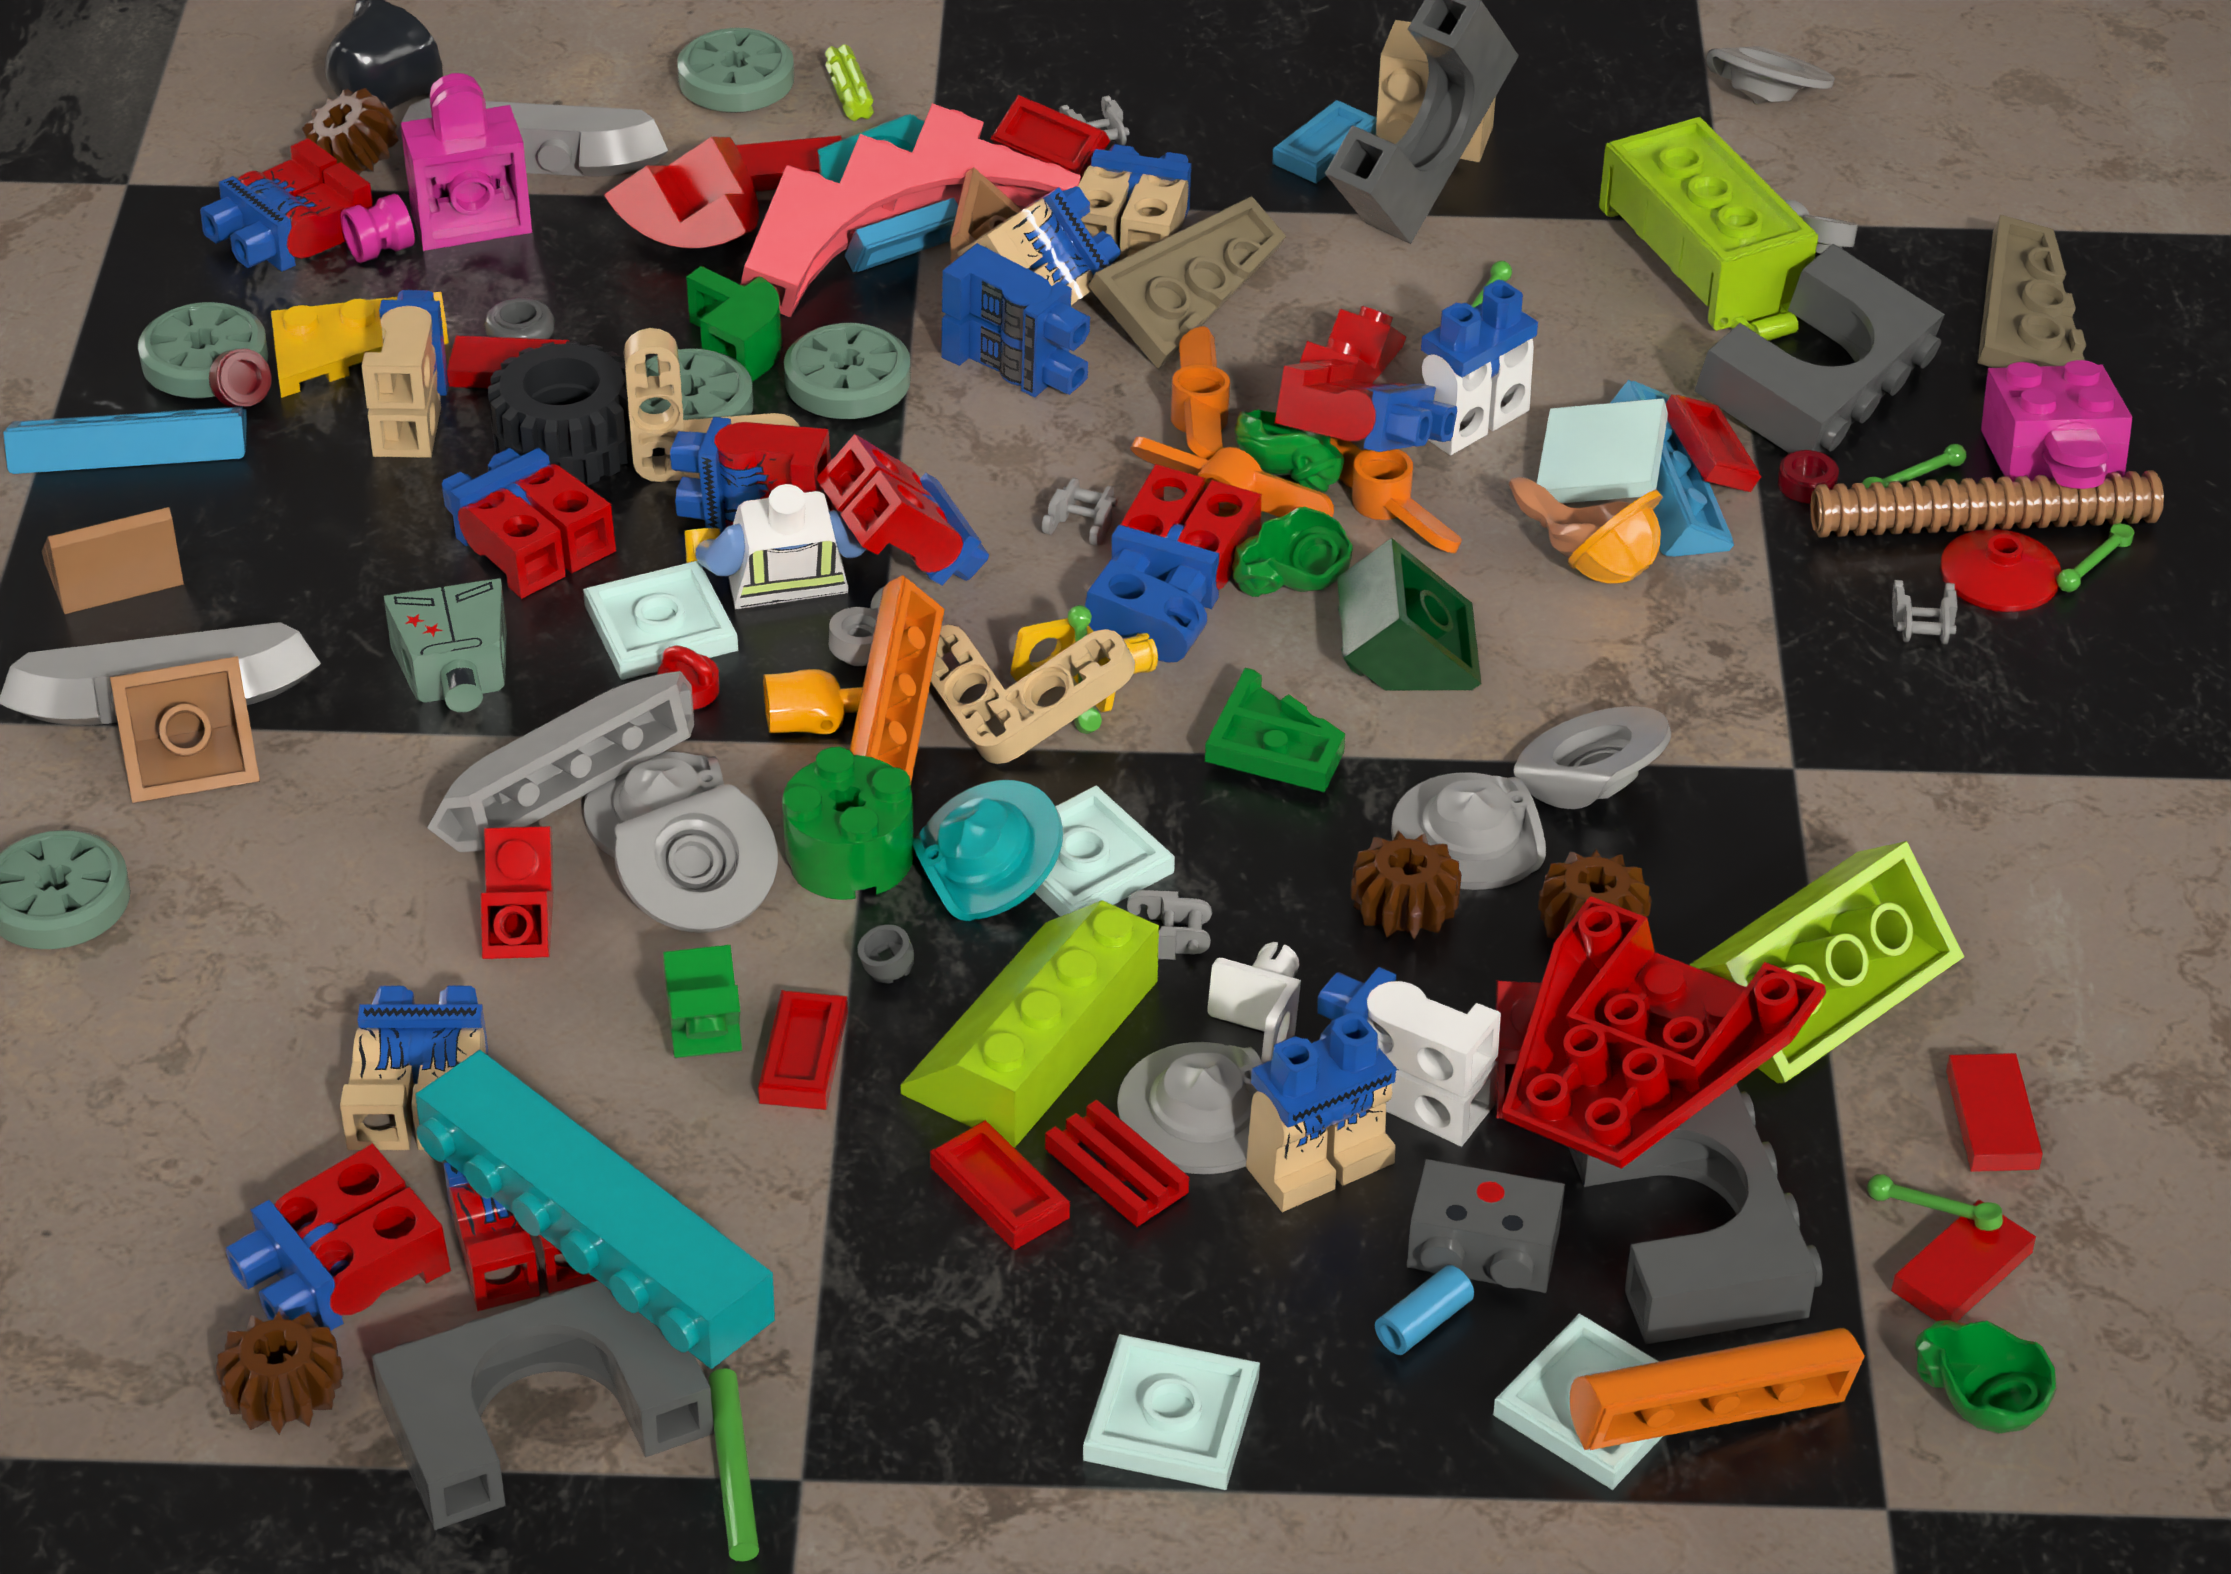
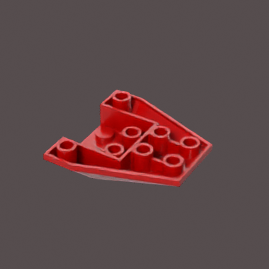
M1590 896L1554 942L1502 1108L1503 1119L1622 1169L1790 1044L1826 995L1825 985L1766 962L1763 963L1747 987L1656 953L1647 917Z

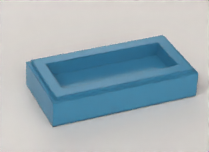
M1336 100L1274 147L1272 164L1317 183L1326 176L1327 168L1352 125L1376 135L1377 118Z
M951 198L855 230L845 254L852 272H860L949 242L958 209L955 199Z

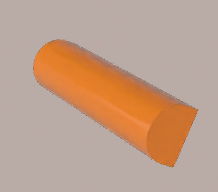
M901 575L887 583L882 591L850 751L853 755L872 757L886 762L893 767L901 768L910 776L911 785L945 609L908 578Z
M1837 1328L1579 1376L1574 1379L1570 1389L1571 1417L1584 1450H1594L1843 1402L1865 1356L1854 1336L1844 1328Z

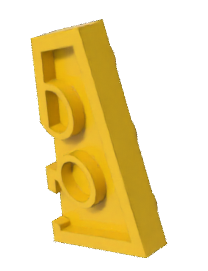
M434 292V301H440L445 345L449 342L442 293ZM398 297L372 300L353 299L345 303L319 306L298 305L289 309L271 311L281 398L301 392L299 382L324 374L329 382L350 376L349 366L363 362L365 352H381L383 347L379 312L381 300H397Z

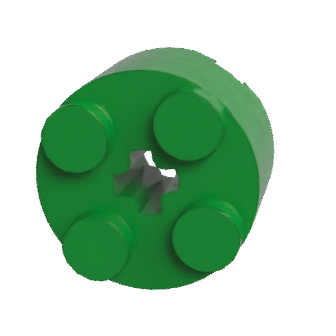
M829 747L817 754L815 762L800 769L789 780L782 797L785 854L792 867V875L799 885L822 897L849 900L856 899V890L876 886L877 895L890 890L904 879L913 863L914 841L912 791L910 776L906 771L872 757L853 755L850 750L843 747Z

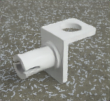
M1277 942L1268 943L1263 946L1252 966L1225 958H1217L1211 970L1208 1014L1218 1019L1264 1031L1262 1063L1272 1060L1275 1044L1292 1038L1295 1035L1301 980L1293 977L1298 971L1299 959L1296 953L1287 945H1283L1276 959H1271L1277 950Z

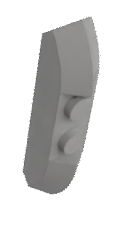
M430 98L410 105L402 122L432 118ZM485 101L486 109L506 105L511 106L524 143L526 173L589 177L620 175L641 170L647 165H655L668 152L655 120L640 109ZM400 124L396 135L403 142Z
M281 622L28 652L10 666L0 695V704L32 718L55 724L84 726L116 723L118 721L110 677L238 656L246 704L250 705L274 697L292 688L306 678L321 663L300 632Z
M681 671L632 681L587 701L499 748L470 766L454 781L427 828L458 852L485 850L484 828L527 827L628 772L634 766L648 761L690 738L694 727L692 685Z

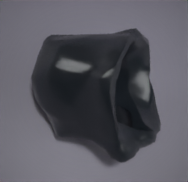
M385 0L356 1L351 21L335 35L329 45L324 64L325 77L338 96L345 89L355 93L366 88L371 95L377 96L381 103H385L389 110L416 96H430L433 83L443 77L438 46L430 32L408 11Z

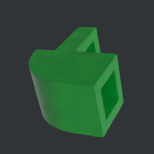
M702 266L686 277L689 322L699 326L701 329L702 349L719 352L735 359L746 368L752 382L774 366L782 351L780 302L776 289L770 282L760 276L744 287Z
M731 945L663 952V967L674 1059L741 1052L740 1003L738 985H735Z

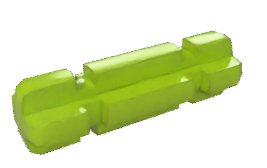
M845 44L839 48L830 46L825 52L827 58L825 66L832 77V83L840 102L843 104L842 107L846 116L853 121L861 117L869 119L874 113L872 108L874 100L867 88V83L856 61L853 50Z

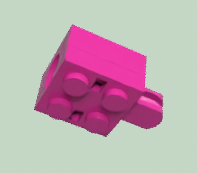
M452 73L441 77L433 83L430 92L432 118L401 122L411 214L423 251L532 233L524 143L511 106L506 105L486 109L482 89L472 76L463 73Z
M2074 360L2066 363L2065 366H2038L2029 362H2016L2010 364L2007 368H1988L1981 431L2004 477H2009L2012 482H2015L2018 476H2027L2030 481H2033L2035 476L2045 475L2049 481L2054 477L2060 486L2076 489L2094 488L2102 485L2106 475L2110 472H2118L2122 478L2124 477L2133 417L2103 365H2097L2085 360Z

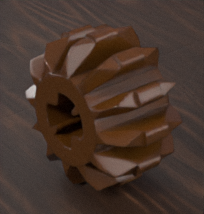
M366 88L355 93L345 89L338 98L333 100L327 97V104L320 109H313L311 111L313 120L307 122L302 128L306 139L309 138L335 157L337 164L342 162L358 175L367 169L374 172V165L379 160L389 159L388 149L399 141L395 133L397 125L393 120V114L385 103H381L379 98L371 95Z
M1398 830L1393 841L1374 837L1368 850L1358 852L1357 860L1353 865V879L1351 880L1353 908L1361 911L1366 926L1382 924L1387 937L1400 930L1406 931L1415 939L1420 928L1439 933L1444 920L1454 918L1455 910L1459 906L1462 877L1459 870V861L1451 858L1447 844L1429 845L1425 833L1416 839H1406Z
M1597 849L1594 850L1590 857L1586 858L1570 851L1564 863H1551L1549 872L1545 876L1543 889L1539 892L1538 910L1541 911L1540 919L1544 921L1547 938L1557 939L1590 896L1648 917L1650 914L1651 896L1649 895V886L1645 885L1642 868L1626 867L1622 854L1611 859L1603 858Z
M280 1307L274 1319L265 1322L250 1314L247 1331L227 1332L225 1351L217 1355L216 1373L218 1383L222 1385L220 1388L223 1403L228 1407L230 1414H241L242 1419L246 1421L250 1430L259 1427L267 1421L271 1422V1426L274 1427L279 1435L286 1422L297 1420L310 1427L313 1410H332L333 1399L335 1398L334 1390L342 1387L341 1379L344 1372L341 1357L338 1356L336 1338L331 1334L329 1327H317V1323L313 1320L310 1312L304 1313L294 1320H289V1317Z

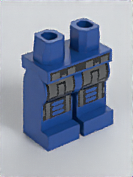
M977 243L942 271V312L946 314L942 317L941 358L959 366L970 358L1000 372L1004 380L1021 386L1022 392L1034 398L1048 386L1066 394H1071L1088 378V361L1070 353L1069 350L1074 351L1085 342L1090 332V316L1071 307L1072 288L1060 282H1056L1051 287L1049 281L1041 275Z

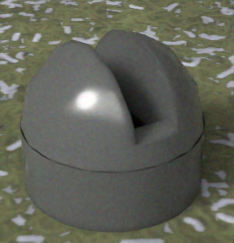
M896 925L877 926L864 934L859 941L858 955L864 970L875 981L889 984L893 983V980L903 975L907 976L910 973L914 964V950L908 934L901 927ZM889 948L893 958L882 961L878 953Z

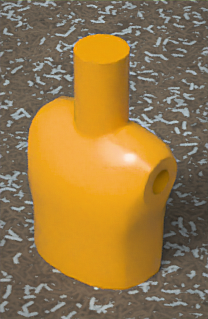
M820 669L764 674V703L769 733L808 732L819 735L831 734L842 726L845 713L858 712L863 687L841 689L835 676Z

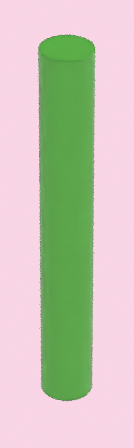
M723 1368L717 1369L709 1375L708 1384L711 1389L713 1425L729 1556L733 1560L748 1561L758 1555L759 1546L737 1374L733 1370Z

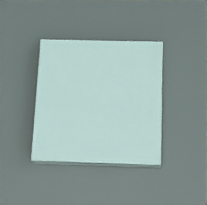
M1664 398L1551 408L1537 484L1544 487L1560 503L1642 497L1656 490L1668 417Z
M698 561L583 589L585 607L621 680L658 671L662 664V653L669 646L680 645L687 647L708 658L738 651L737 633Z
M1096 785L1055 806L1060 814L1063 825L1062 847L1052 871L1034 893L1059 916L1101 900L1114 905L1126 899L1132 893L1173 874L1175 856Z
M1579 1313L1495 1399L1493 1416L1613 1490L1663 1436L1594 1450H1584L1571 1417V1385L1574 1379L1579 1376L1659 1361Z
M1119 1334L1083 1444V1461L1226 1490L1259 1380L1260 1363Z

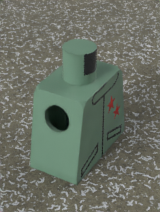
M500 578L384 596L391 649L416 700L424 703L445 700L446 705L451 710L468 712L480 705L483 693L496 692L505 686L507 628Z

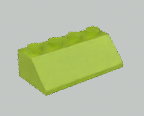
M1904 841L1856 852L1691 963L1690 966L1747 987L1763 963L1766 962L1825 985L1826 995L1793 1041L1758 1067L1760 1071L1776 1083H1784L1964 958V955L1908 842Z
M1103 900L1046 922L900 1085L901 1094L970 1127H974L986 1120L1015 1148L1158 982L1159 925Z

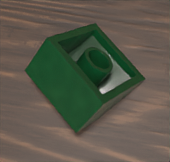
M1390 538L1337 577L1339 593L1338 613L1341 618L1343 643L1341 652L1346 664L1354 673L1359 676L1366 675L1385 691L1474 690L1481 685L1473 603L1393 538Z

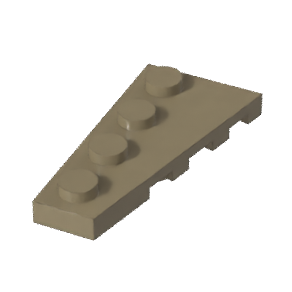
M1251 196L1096 272L1088 287L1155 367L1159 369L1179 349L1181 338L1190 330L1202 326L1279 249L1286 235Z
M2004 215L1999 216L1992 237L1978 364L1992 368H2007L2010 364L2016 362H2029L2038 366H2065L2070 361L2084 360L2083 352L2086 342L2082 330L2075 328L2072 318L2076 309L2073 296L2064 290L2063 280L2066 272L2054 229Z

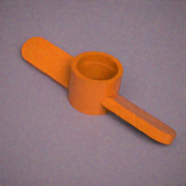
M1200 326L1187 332L1179 342L1181 369L1177 370L1172 378L1171 422L1177 429L1186 433L1187 445L1197 456L1210 460L1218 450L1223 448L1221 430L1228 423L1230 378L1226 372L1217 368L1214 336L1208 327Z
M1140 436L1135 438L1130 448L1136 456L1152 464L1204 477L1205 490L1211 480L1261 493V511L1277 517H1283L1299 507L1321 511L1331 517L1334 514L1333 503L1326 494L1263 472L1260 465L1251 455L1238 448H1222L1210 460ZM1219 503V516L1221 517L1233 516L1241 510L1233 503Z
M1331 437L1330 443L1344 457L1339 480L1352 489V504L1357 512L1365 517L1376 520H1390L1398 517L1433 546L1446 552H1457L1462 542L1461 537L1411 498L1413 462L1409 455L1399 449L1383 452L1369 449L1362 451L1351 441Z

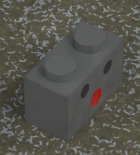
M1426 1159L1411 1218L1407 1268L1429 1271L1436 1274L1446 1265H1453L1472 1280L1500 1284L1508 1288H1522L1546 1293L1560 1229L1565 1184Z

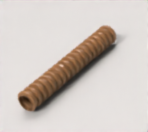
M2154 470L2144 471L2141 477L2136 471H2129L2125 473L2123 478L2118 472H2110L2106 475L2102 485L2087 489L2060 486L2054 477L2049 481L2045 475H2037L2033 481H2030L2027 476H2018L2015 482H2012L2009 477H1999L1996 483L1990 477L1981 478L1978 484L1972 478L1962 479L1959 485H1957L1954 479H1946L1942 485H1939L1936 480H1927L1924 486H1921L1917 480L1908 481L1905 487H1902L1899 481H1892L1887 488H1884L1881 482H1873L1869 488H1866L1863 483H1854L1851 489H1847L1845 484H1835L1833 490H1829L1826 484L1817 485L1812 493L1810 512L1813 530L1819 538L1828 537L1831 531H1834L1837 537L1847 536L1849 530H1852L1855 536H1863L1867 530H1871L1873 535H1882L1885 529H1889L1891 534H1901L1904 528H1907L1911 534L1920 533L1922 527H1925L1928 533H1935L1939 531L1941 526L1944 527L1946 532L1957 531L1959 526H1962L1964 531H1974L1977 525H1980L1982 530H1992L1995 524H1998L2001 530L2011 529L2014 523H2016L2019 529H2026L2030 527L2032 522H2034L2037 528H2046L2050 522L2055 527H2065L2068 521L2073 526H2084L2087 520L2092 526L2102 525L2105 519L2110 525L2120 524L2123 518L2128 524H2137L2141 518L2146 523H2156L2163 510L2164 493L2161 479Z

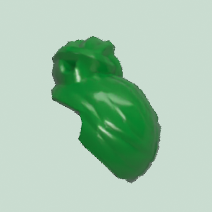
M1258 409L1250 412L1241 411L1235 424L1237 444L1240 450L1245 451L1257 461L1263 471L1272 475H1291V478L1298 482L1299 485L1319 492H1327L1329 485L1339 480L1344 457L1330 443V436L1276 424V412Z
M1299 507L1283 517L1265 521L1258 535L1251 536L1242 544L1235 546L1231 565L1233 579L1244 593L1252 597L1276 592L1282 586L1298 592L1324 590L1337 582V577L1349 569L1353 545L1346 536V532L1339 521L1324 512L1307 507Z
M1951 1320L1937 1321L1917 1336L1914 1345L1917 1351V1373L1930 1386L1944 1388L1957 1412L1976 1428L1996 1434L2020 1431L2030 1426L2047 1411L2056 1391L2055 1367L2044 1348L2037 1342L2020 1339L1989 1321L1968 1324L1952 1322Z

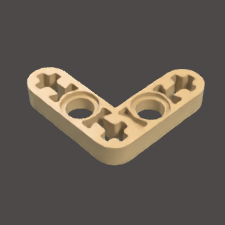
M647 328L639 330L629 337L624 347L631 446L635 470L641 477L657 482L678 481L682 477L700 479L699 473L672 470L670 450L678 431L707 433L713 418L683 420L680 365L676 341L668 332L661 329ZM647 354H658L659 376L647 377ZM654 397L666 399L671 403L668 410L659 414H648L639 408L642 402ZM779 413L721 417L730 418L731 424L752 422L800 427L792 417ZM658 447L665 448V455L653 456V449Z
M944 625L941 626L931 683L981 756L988 762L1001 764L1018 758L1123 687L1135 671V660L1125 641L1117 632L1107 629L1098 630L1084 636L1005 690L966 633L957 626ZM949 652H952L961 665L952 672H950L941 659ZM1107 656L1110 661L1100 666L1097 662ZM1078 673L1083 679L1079 684L1073 678ZM976 684L987 685L984 694L978 700L966 704L959 703L963 692L969 687ZM1053 687H1065V693L1058 702L1050 706H1038L1041 695ZM995 715L1006 730L997 737H995L986 724Z

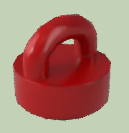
M680 645L669 646L663 651L662 664L658 668L657 675L681 671L692 685L693 710L703 708L716 699L719 694L720 681L719 669L713 660Z

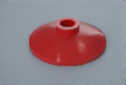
M1983 529L1968 532L1952 540L1942 554L1940 571L1945 584L1954 583L1956 595L1966 602L1993 611L2020 612L2037 608L2054 597L2059 589L2057 577L2061 572V566L2056 556L2045 545L2029 536L2008 530Z

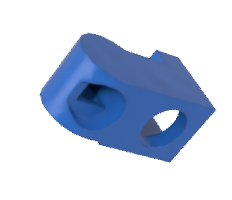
M1112 559L1087 591L1085 606L1092 615L1089 626L1093 631L1107 629L1117 632L1122 638L1136 636L1139 633L1149 634V639H1153L1155 642L1159 661L1171 663L1183 659L1207 624V613L1203 605L1195 597L1175 588L1174 585Z

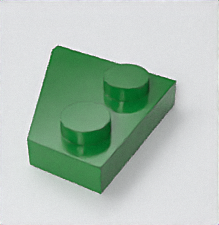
M1244 668L1206 741L1205 762L1325 792L1344 754L1345 733L1327 720L1310 714L1307 706L1288 694L1279 700L1261 687V674L1253 669Z

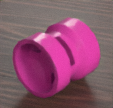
M397 194L379 198L375 206L369 209L356 205L341 211L340 219L344 238L352 256L359 263L377 258L381 249L390 248L397 252L414 245L415 237L412 221L404 202Z

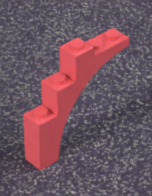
M932 103L913 152L898 148L888 141L876 140L860 134L840 184L825 179L816 172L803 171L787 165L744 266L741 285L745 287L758 276L764 278L773 285L778 293L780 314L791 317L808 285L835 256L849 247L855 230L954 198L957 205H959L966 172L973 167L1021 210L1059 187L1062 191L1075 186L1078 187L1081 175L1067 171L1059 165L1045 163L1014 152L1006 146L995 145L979 138L984 124L983 121L969 117L961 111L949 110Z

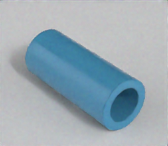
M1453 1265L1443 1267L1376 1320L1375 1331L1382 1344L1394 1354L1403 1355L1473 1299L1474 1289L1469 1278L1464 1272Z

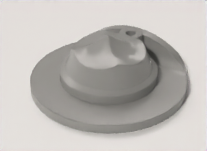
M1760 46L1711 49L1706 56L1707 65L1713 73L1732 80L1733 88L1748 95L1756 105L1766 101H1790L1799 89L1805 87L1830 89L1835 81L1833 75L1815 65Z
M1623 706L1587 713L1565 721L1534 739L1519 755L1514 766L1515 777L1523 781L1530 794L1542 802L1564 809L1583 808L1592 804L1597 799L1611 797L1631 783L1638 776L1639 770L1655 760L1665 750L1671 739V729L1667 718L1661 712L1647 707Z
M662 752L587 793L584 802V819L590 838L602 851L615 858V827L617 824L724 785L717 757H706L683 752Z
M1481 773L1440 775L1423 781L1410 789L1400 799L1393 813L1392 840L1399 830L1406 839H1416L1425 833L1429 845L1447 844L1451 858L1459 861V870L1462 874L1460 889L1485 890L1513 884L1537 871L1545 860L1546 843L1538 811L1528 788L1518 777L1507 778Z
M727 784L621 822L615 827V865L626 893L639 909L649 917L677 930L697 933L713 932L738 924L749 917L762 904L776 875L778 852L771 825L760 808L733 785Z
M1190 1042L1160 1049L1139 1061L1124 1078L1118 1093V1118L1185 1173L1218 1174L1243 1168L1246 1166L1252 1098L1253 1094L1257 1092L1251 1083L1252 1068L1263 1063L1252 1047L1242 1048L1211 1042Z

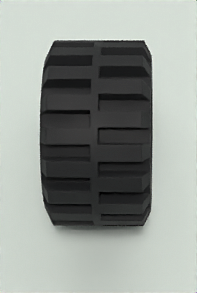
M567 341L566 344L551 342L542 344V347L536 349L529 347L520 351L518 357H509L501 363V370L494 371L490 378L491 386H488V397L495 454L511 448L520 455H524L540 448L549 455L550 464L562 467L576 479L586 484L600 481L599 477L603 475H614L620 471V465L629 464L633 459L625 363L621 362V356L613 351L603 352V347L594 344L584 346L574 341Z

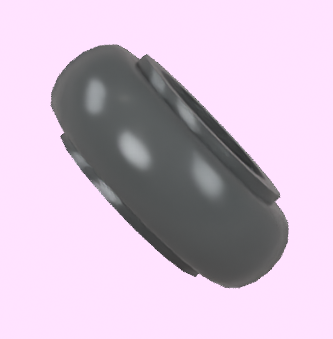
M515 297L497 303L487 312L484 330L487 337L549 339L553 334L555 320L549 307L541 301L526 297Z

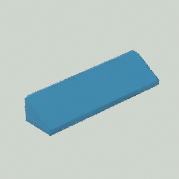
M1628 380L1610 403L1664 398L1666 404L1670 396L1636 381ZM1667 420L1656 488L1663 498L1653 509L1661 530L1659 549L1663 555L1675 557L1730 551L1734 546L1733 538L1709 482L1704 481Z
M242 406L13 421L3 432L7 469L9 473L21 474L240 459L244 457L246 452L247 413L246 409H243Z

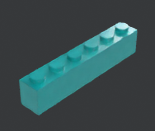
M478 1050L415 1094L419 1120L417 1136L424 1150L433 1159L439 1162L444 1160L466 1176L471 1187L480 1196L486 1199L494 1198L513 1213L519 1225L532 1236L541 1235L559 1249L574 1270L581 1274L589 1273L610 1289L614 1298L625 1310L631 1313L639 1312L661 1330L666 1340L676 1350L683 1353L689 1351L712 1369L775 1321L773 1272L483 1051Z

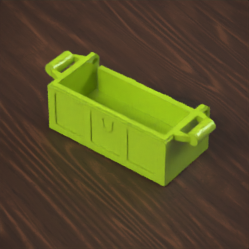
M1701 117L1605 144L1599 202L1600 209L1608 217L1620 215L1635 230V233L1671 268V271L1678 278L1680 277L1706 306H1709L1708 323L1715 331L1728 327L1733 329L1739 323H1742L1768 341L1797 332L1798 320L1794 314L1788 311L1802 270L1815 259L1818 234Z

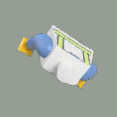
M791 484L777 486L771 491L769 498L745 501L738 505L733 525L728 526L721 534L718 528L684 531L686 562L698 561L701 566L715 575L728 576L735 609L848 593V584L841 555L851 559L862 555L866 549L861 546L840 515L842 512L829 511L824 493L819 491L804 493L799 487Z

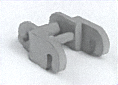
M1109 95L1101 99L1102 112L1105 118L1101 120L1086 122L1081 114H1076L1073 109H1069L1068 105L1060 106V113L1096 128L1107 126L1108 130L1103 131L1106 132L1110 141L1115 140L1118 145L1126 144V135H1129V129L1123 125V111L1115 100H1111Z
M1072 478L1067 487L1064 486L1063 490L1057 489L1048 507V515L1045 514L1043 517L1042 532L1052 535L1059 522H1065L1070 513L1094 518V526L1091 527L1089 540L1090 544L1100 546L1112 524V506L1116 507L1118 503V498H1114V488L1107 486L1103 493L1080 488L1079 479ZM1079 500L1096 504V507L1092 509L1075 505V503Z
M1894 580L1892 593L1894 627H1897V631H1902L1904 642H1909L1912 634L1940 635L1941 643L1947 645L1949 634H1956V625L1954 623L1957 612L1956 591H1954V583H1946L1944 598L1940 608L1912 607L1911 597L1905 595L1903 580ZM1912 616L1938 617L1939 622L1913 621Z
M1139 890L1129 896L1127 901L1128 912L1139 915L1141 904L1147 905L1149 919L1161 920L1164 924L1159 930L1158 959L1175 960V954H1200L1209 948L1210 935L1202 930V924L1210 920L1212 909L1204 900L1178 898L1177 891ZM1173 925H1188V927H1173Z

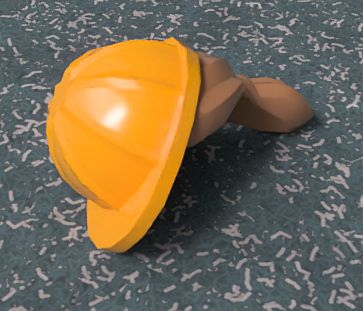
M1516 477L1509 481L1510 489L1521 511L1528 517L1539 521L1542 527L1548 529L1552 547L1568 557V564L1572 569L1577 568L1583 575L1592 580L1608 584L1628 582L1649 568L1655 560L1660 546L1661 530L1653 509L1663 498L1657 489L1643 495L1633 503L1616 501L1583 508H1570L1558 502L1544 487L1530 479Z

